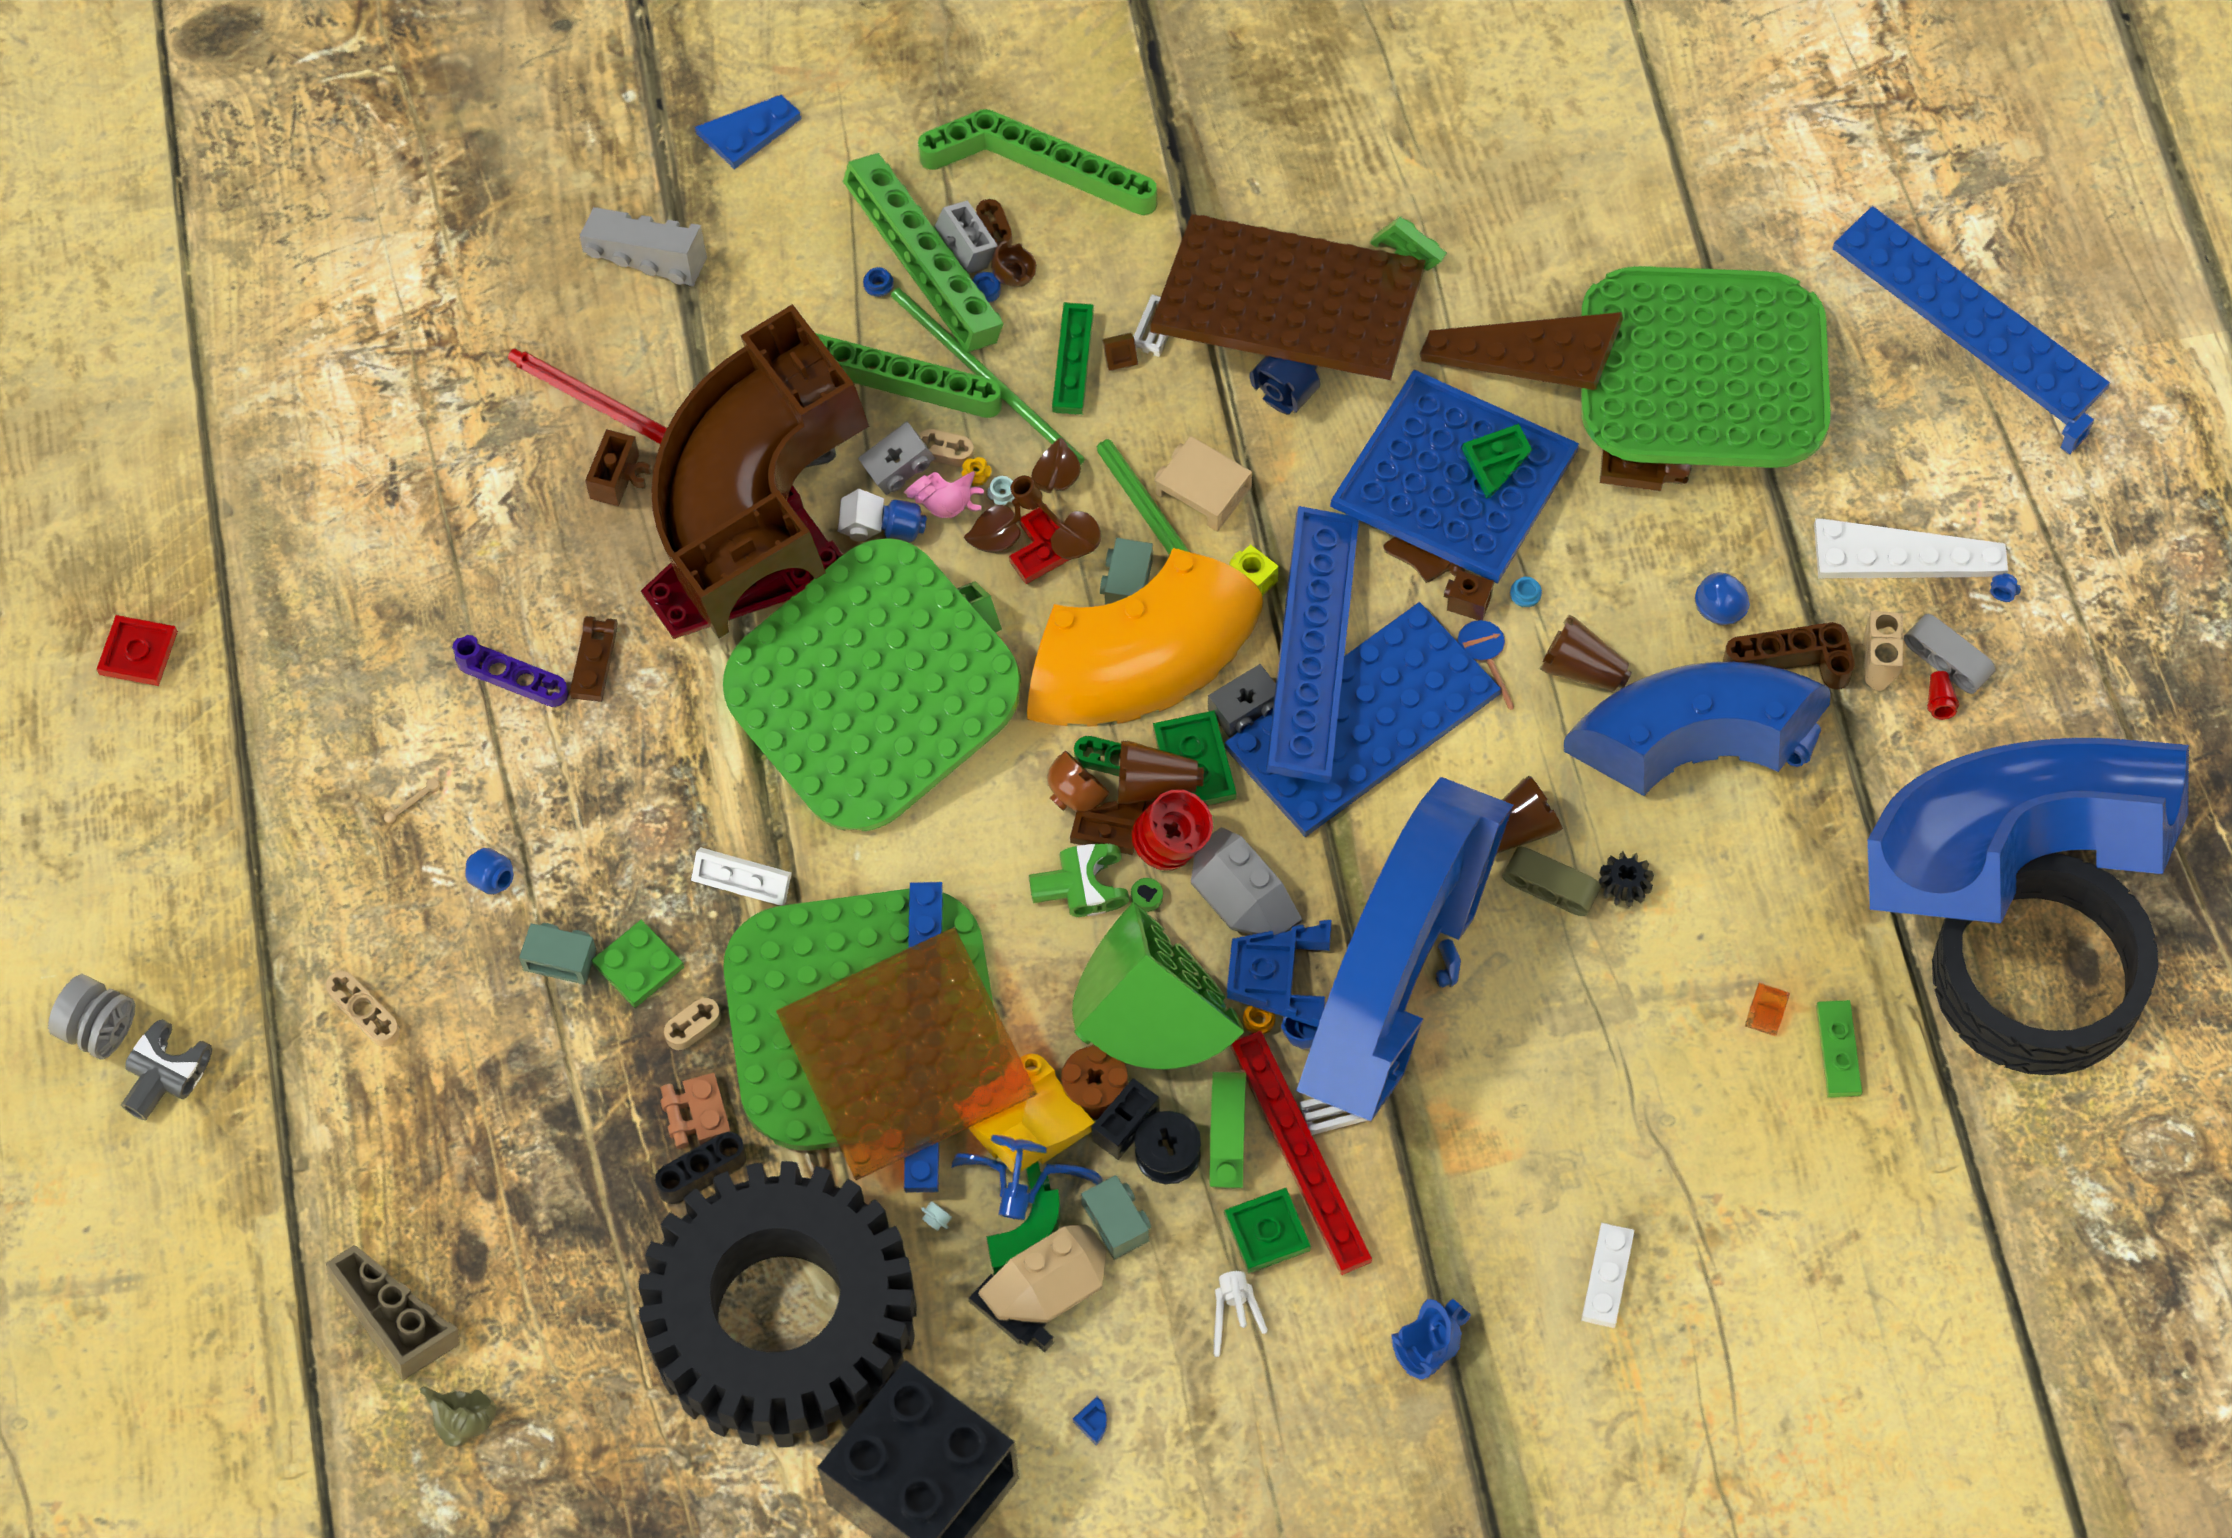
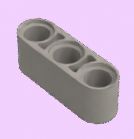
M1925 614L1904 635L1906 645L1937 671L1947 672L1950 680L1967 693L1974 694L1996 671L1993 662L1985 654L1931 614Z

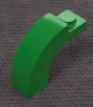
M1038 1161L1026 1168L1030 1192L1042 1173ZM1048 1176L1037 1192L1031 1212L1022 1225L1005 1233L986 1236L994 1275L1010 1259L1059 1229L1061 1217L1058 1189L1051 1190Z

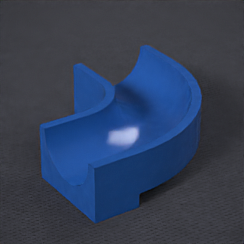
M2110 738L2045 739L2003 745L1974 752L1932 768L1905 785L1890 800L1867 840L1870 910L2002 923L2016 894V874L2021 867L2043 855L2068 850H2096L2097 868L2163 874L2188 816L2189 745Z
M1440 777L1426 793L1398 837L1362 912L1325 1005L1296 1090L1297 1092L1372 1121L1404 1076L1423 1018L1405 1011L1420 971L1440 933L1459 940L1474 920L1513 804Z

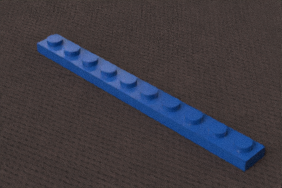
M942 882L910 883L905 1193L939 1192Z

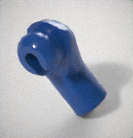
M1445 939L1438 945L1445 962V970H1438L1436 972V981L1441 988L1448 985L1452 987L1458 982L1461 959L1454 942L1451 939Z

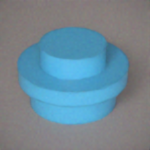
M1531 577L1519 578L1512 584L1510 590L1511 599L1521 607L1536 605L1542 595L1541 586Z

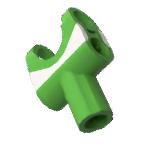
M1087 844L1064 849L1059 855L1062 870L1029 875L1033 903L1067 898L1069 913L1074 917L1106 913L1119 909L1129 902V894L1126 889L1105 886L1095 879L1097 873L1102 869L1108 868V865L1115 864L1121 860V850L1113 844Z

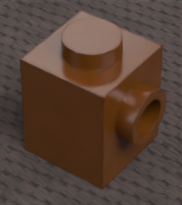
M1458 570L1455 580L1449 579L1445 588L1444 597L1448 598L1447 611L1478 621L1483 620L1492 598L1494 581Z

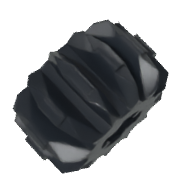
M1624 851L1619 854V860L1610 856L1607 859V865H1603L1600 868L1599 874L1602 877L1599 878L1601 888L1605 889L1603 896L1605 899L1614 896L1615 906L1619 905L1622 900L1630 908L1633 905V900L1642 903L1645 900V894H1649L1652 891L1653 885L1651 881H1653L1654 873L1647 870L1649 866L1647 860L1637 862V853L1633 854L1631 858H1627Z

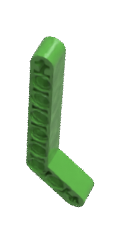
M981 109L929 130L918 139L920 163L929 170L939 169L983 150H989L1138 215H1149L1157 207V186L1150 177L989 109Z
M816 334L855 384L984 418L995 417L1002 409L1001 388L992 379ZM848 359L847 361L839 362V360ZM899 374H905L903 377H897ZM926 382H935L934 384L930 385L925 384ZM957 389L964 390L962 392H954Z

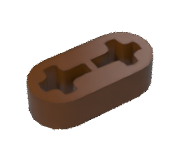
M994 199L981 201L976 207V214L996 244L999 245L1002 241L1006 240L1008 245H1012V231L1001 204ZM990 211L994 214V221L990 222L989 216L985 212ZM995 231L999 232L1000 237L1003 238L1002 241L994 238Z

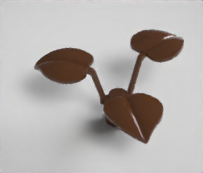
M1061 437L1057 439L1038 460L1031 477L1026 475L1019 476L1012 482L1010 490L1015 497L1012 500L1015 513L1008 506L996 505L980 515L972 529L964 536V539L970 545L985 552H1002L1013 546L1021 535L1020 528L1016 523L1021 519L1020 506H1022L1024 509L1030 510L1040 507L1060 527L1053 533L1051 538L1052 549L1059 557L1064 559L1080 558L1093 552L1099 546L1101 530L1096 520L1090 514L1083 511H1074L1068 515L1063 523L1042 501L1043 494L1041 491L1051 493L1053 488L1059 491L1065 490L1072 486L1080 475V462Z

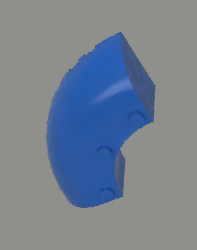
M1707 662L1685 665L1644 677L1621 688L1600 702L1566 735L1564 739V752L1643 796L1660 780L1673 773L1674 768L1690 761L1695 764L1703 761L1717 760L1718 756L1739 757V760L1756 763L1779 772L1794 753L1799 742L1810 732L1830 705L1831 693L1829 687L1806 676L1762 664Z

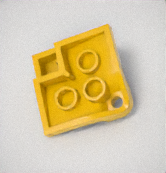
M1026 1054L1008 1065L1006 1072L999 1079L955 1107L956 1115L994 1159L999 1157L1012 1173H1014L1017 1150L1012 1151L1007 1146L991 1141L992 1135L1009 1136L1015 1140L1025 1139L1047 1148L1046 1153L1023 1149L1020 1172H1022L1037 1161L1044 1164L1092 1132V1125L1095 1123L1081 1106L1068 1098L1055 1074V1070L1042 1056L1037 1054ZM1031 1066L1036 1067L1034 1070H1028L1027 1068Z

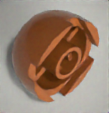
M1067 751L1059 755L1049 768L1047 783L1054 793L1050 799L1063 811L1067 807L1075 812L1091 810L1098 807L1110 794Z

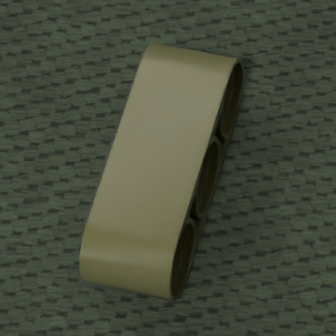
M1526 847L1516 848L1502 875L1503 879L1511 886L1578 916H1587L1601 889L1600 883L1593 877Z

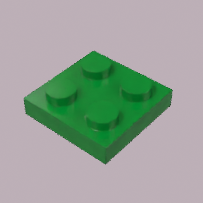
M1286 1187L1224 1210V1216L1248 1274L1311 1251V1245Z

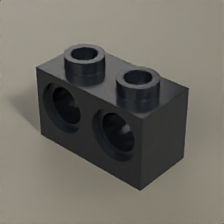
M1133 1078L1092 1125V1141L1119 1160L1134 1143L1138 1127L1147 1117L1160 1112L1159 1096Z

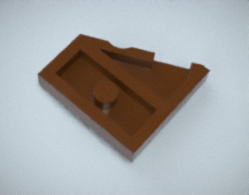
M1112 801L1085 812L1077 811L1070 835V843L1078 845L1113 844L1120 848L1121 853L1133 855L1135 848L1132 842V829L1135 820L1143 813L1146 801L1125 805Z

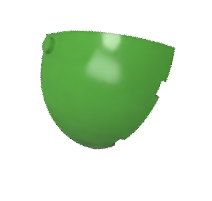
M1132 902L1104 936L1081 975L1072 1004L1075 1034L1084 1043L1089 1044L1092 1042L1111 1057L1142 1068H1181L1200 1063L1217 1055L1244 1033L1238 1015L1231 1007L1228 1010L1226 1009V1005L1223 1002L1226 996L1195 958L1180 943H1176L1173 946L1168 936L1163 932L1165 928L1136 903Z

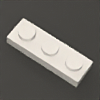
M700 847L696 851L691 881L783 906L787 899L791 872Z
M1601 1223L1581 1321L1615 1328L1634 1230Z

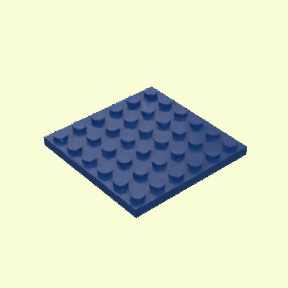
M1413 370L1332 497L1330 507L1484 578L1493 580L1498 584L1576 455L1579 443L1417 370ZM1519 424L1532 451L1528 458L1494 495L1486 499L1461 449L1463 443Z

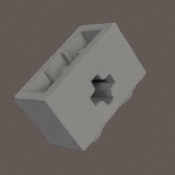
M968 200L943 207L934 227L947 247L953 251L955 258L963 269H966L970 274L988 268L998 245Z
M906 421L858 459L878 487L888 495L902 488L905 481L914 474L926 470L930 462L936 458L913 427Z

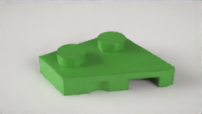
M1401 216L1377 232L1370 241V244L1377 248L1381 242L1395 248L1394 254L1413 256L1418 260H1426L1425 270L1427 271L1439 264L1447 253L1439 247L1435 240L1427 238L1416 229L1412 222L1403 219Z

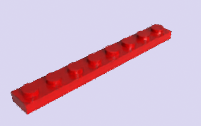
M1261 1030L1235 1040L1231 1044V1049L1242 1072L1246 1073V1080L1340 1275L1342 1276L1372 1263V1257Z

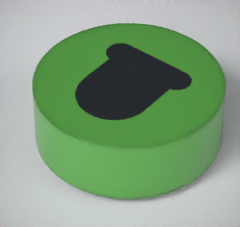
M1152 878L1139 879L1131 888V901L1136 903L1145 912L1154 911L1163 901L1162 886Z

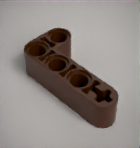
M1832 622L1738 636L1728 641L1723 657V662L1754 663L1781 669L1819 664L1825 685L1837 690L1843 689L1849 684L1855 666L1845 628L1838 623ZM1825 640H1833L1837 644L1831 645L1828 644ZM1794 645H1802L1806 649H1798ZM1770 649L1774 651L1775 654L1765 653L1763 650ZM1838 667L1843 669L1845 672H1836L1832 668Z

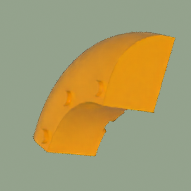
M1173 548L1168 560L1159 573L1146 586L1124 599L1094 607H1068L1054 604L1040 642L1032 672L1027 703L1028 720L1067 726V723L1098 726V723L1117 721L1118 724L1140 719L1141 715L1156 710L1160 712L1184 700L1185 696L1198 688L1202 689L1218 676V672L1236 657L1237 651L1244 644L1245 640H1248L1263 609V597L1259 588L1246 575L1221 561Z

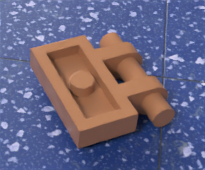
M714 1072L682 1081L685 1089L684 1094H675L672 1084H666L660 1088L663 1097L660 1100L663 1111L667 1112L670 1122L668 1126L669 1135L674 1139L677 1149L689 1146L688 1135L697 1133L699 1144L702 1145L722 1133L731 1132ZM690 1107L693 1120L683 1121L680 1109Z

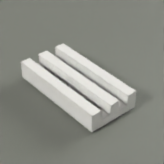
M1152 294L1134 334L1136 350L1137 348H1142V352L1149 353L1151 351L1154 352V356L1160 357L1168 336L1160 334L1156 344H1154L1153 341L1156 333L1149 332L1146 341L1141 340L1155 306L1161 298Z
M1314 1098L1300 1102L1303 1118L1312 1135L1368 1121L1350 1114L1313 1124L1312 1120L1342 1114L1346 1111L1332 1106L1309 1112L1310 1110L1329 1106V1104Z

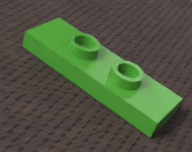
M1850 1000L1817 1002L1816 1010L1827 1098L1861 1096L1862 1087Z

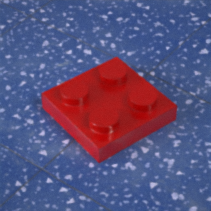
M115 615L96 669L98 674L159 686L178 633L176 626Z

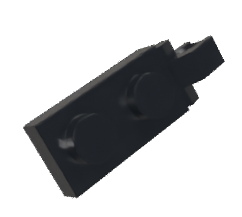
M990 1274L969 1297L970 1304L1018 1344L1022 1343L1027 1346L1032 1342L1045 1353L1054 1344L1053 1336L1043 1328L1046 1323L1014 1319L998 1320L981 1298L979 1291L992 1279L993 1275Z

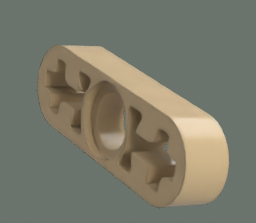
M337 971L328 977L326 990L331 1000L376 1045L387 1047L398 1040L400 1029L395 1018L350 973ZM338 983L347 985L349 992L352 994L349 999L342 990L337 991L336 985ZM369 1002L372 1008L368 1014L358 1016L354 1013V1008L358 1003ZM376 1018L383 1027H389V1034L379 1033L377 1026L374 1024Z

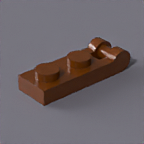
M585 616L569 692L571 699L602 702L617 634V619L607 618L606 621L596 620V617ZM603 633V640L593 639L594 634Z

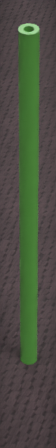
M896 288L892 292L891 297L973 373L996 381L1001 388V398L1047 441L1053 444L1061 437L970 352L967 353L957 340L900 288ZM1063 439L1068 445V447L1077 456L1081 465L1084 462L1085 458L1078 451H1076L1065 439Z

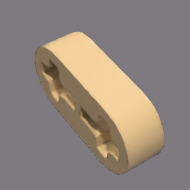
M935 429L923 430L919 434L925 445H928L930 441H935L936 445H932L931 449H929L936 458L933 460L934 462L962 467L967 459H974V446L968 437ZM960 447L965 448L961 455L955 454V451H958Z
M700 998L670 1019L664 1027V1036L668 1046L675 1050H684L716 1028L721 1020L717 1003L710 998ZM703 1009L706 1012L711 1011L712 1017L708 1020L705 1017L700 1018L699 1012ZM675 1029L679 1031L684 1030L685 1037L682 1039L679 1036L674 1037L673 1031Z

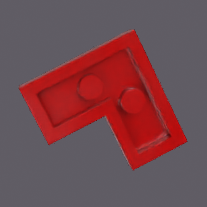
M1040 507L1021 517L1020 525L1033 543L1009 555V562L1023 582L1028 584L1071 559L1059 557L1052 549V535L1060 527Z

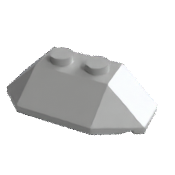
M1222 827L1211 834L1210 840L1194 857L1191 884L1231 930L1252 935L1273 931L1274 935L1288 932L1292 929V926H1297L1302 922V918L1281 880L1242 836Z

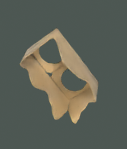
M1870 611L1862 644L1866 647L1864 661L1865 682L1873 690L1882 691L1899 677L1903 668V613ZM1892 627L1895 632L1887 635L1882 634L1878 630ZM1882 643L1894 645L1897 649L1896 660L1890 663L1880 661L1875 654L1877 646Z

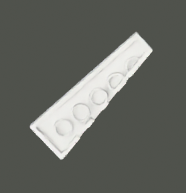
M1815 519L1814 531L1818 578L1994 577L1995 575L2008 573L2005 543L1828 519Z

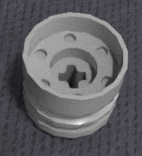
M80 974L68 982L58 995L49 1016L48 1030L54 1037L68 1044H77L80 1050L103 1060L109 1057L126 1037L135 1015V1002L126 995H120V992L114 989L106 990L103 983L87 975Z

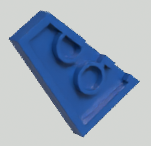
M778 95L696 126L695 130L696 134L733 169H736L801 120V112L783 95Z

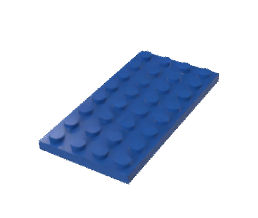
M1418 602L1344 656L1332 776L1329 783L1266 772L1273 708L1267 713L1268 716H1260L1254 721L1253 725L1246 726L1240 733L1235 734L1224 742V748L1300 833L1307 837L1499 696L1501 688L1434 616Z

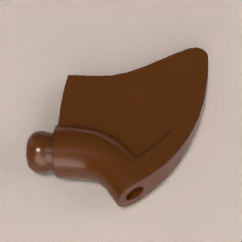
M1397 537L1387 541L1383 546L1387 554L1412 566L1425 583L1434 580L1448 571L1453 576H1456L1458 570L1464 572L1466 570Z

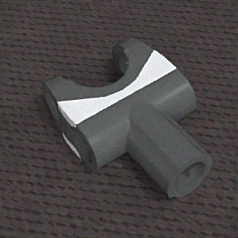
M163 1019L155 1022L139 1039L130 1052L125 1064L126 1070L137 1075L139 1079L125 1097L121 1106L140 1120H147L166 1091L182 1100L187 1098L201 1079L212 1054V1046L203 1040L181 1055L173 1056L166 1054L167 1041L172 1032V1024Z

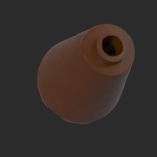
M1568 615L1563 622L1565 624L1563 630L1558 631L1542 661L1544 663L1540 670L1547 674L1610 691H1615L1617 687L1624 688L1632 673L1627 670L1629 663L1576 617Z
M1121 741L1118 804L1125 805L1155 800L1160 794L1170 790H1186L1196 793V786L1203 787L1204 767H1198V761L1131 741Z
M1531 776L1523 778L1502 799L1513 804V808L1497 853L1557 834L1563 829L1555 811L1551 810L1547 803V798Z

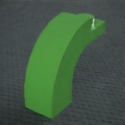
M1213 1072L1209 1187L1243 1188L1246 1073Z

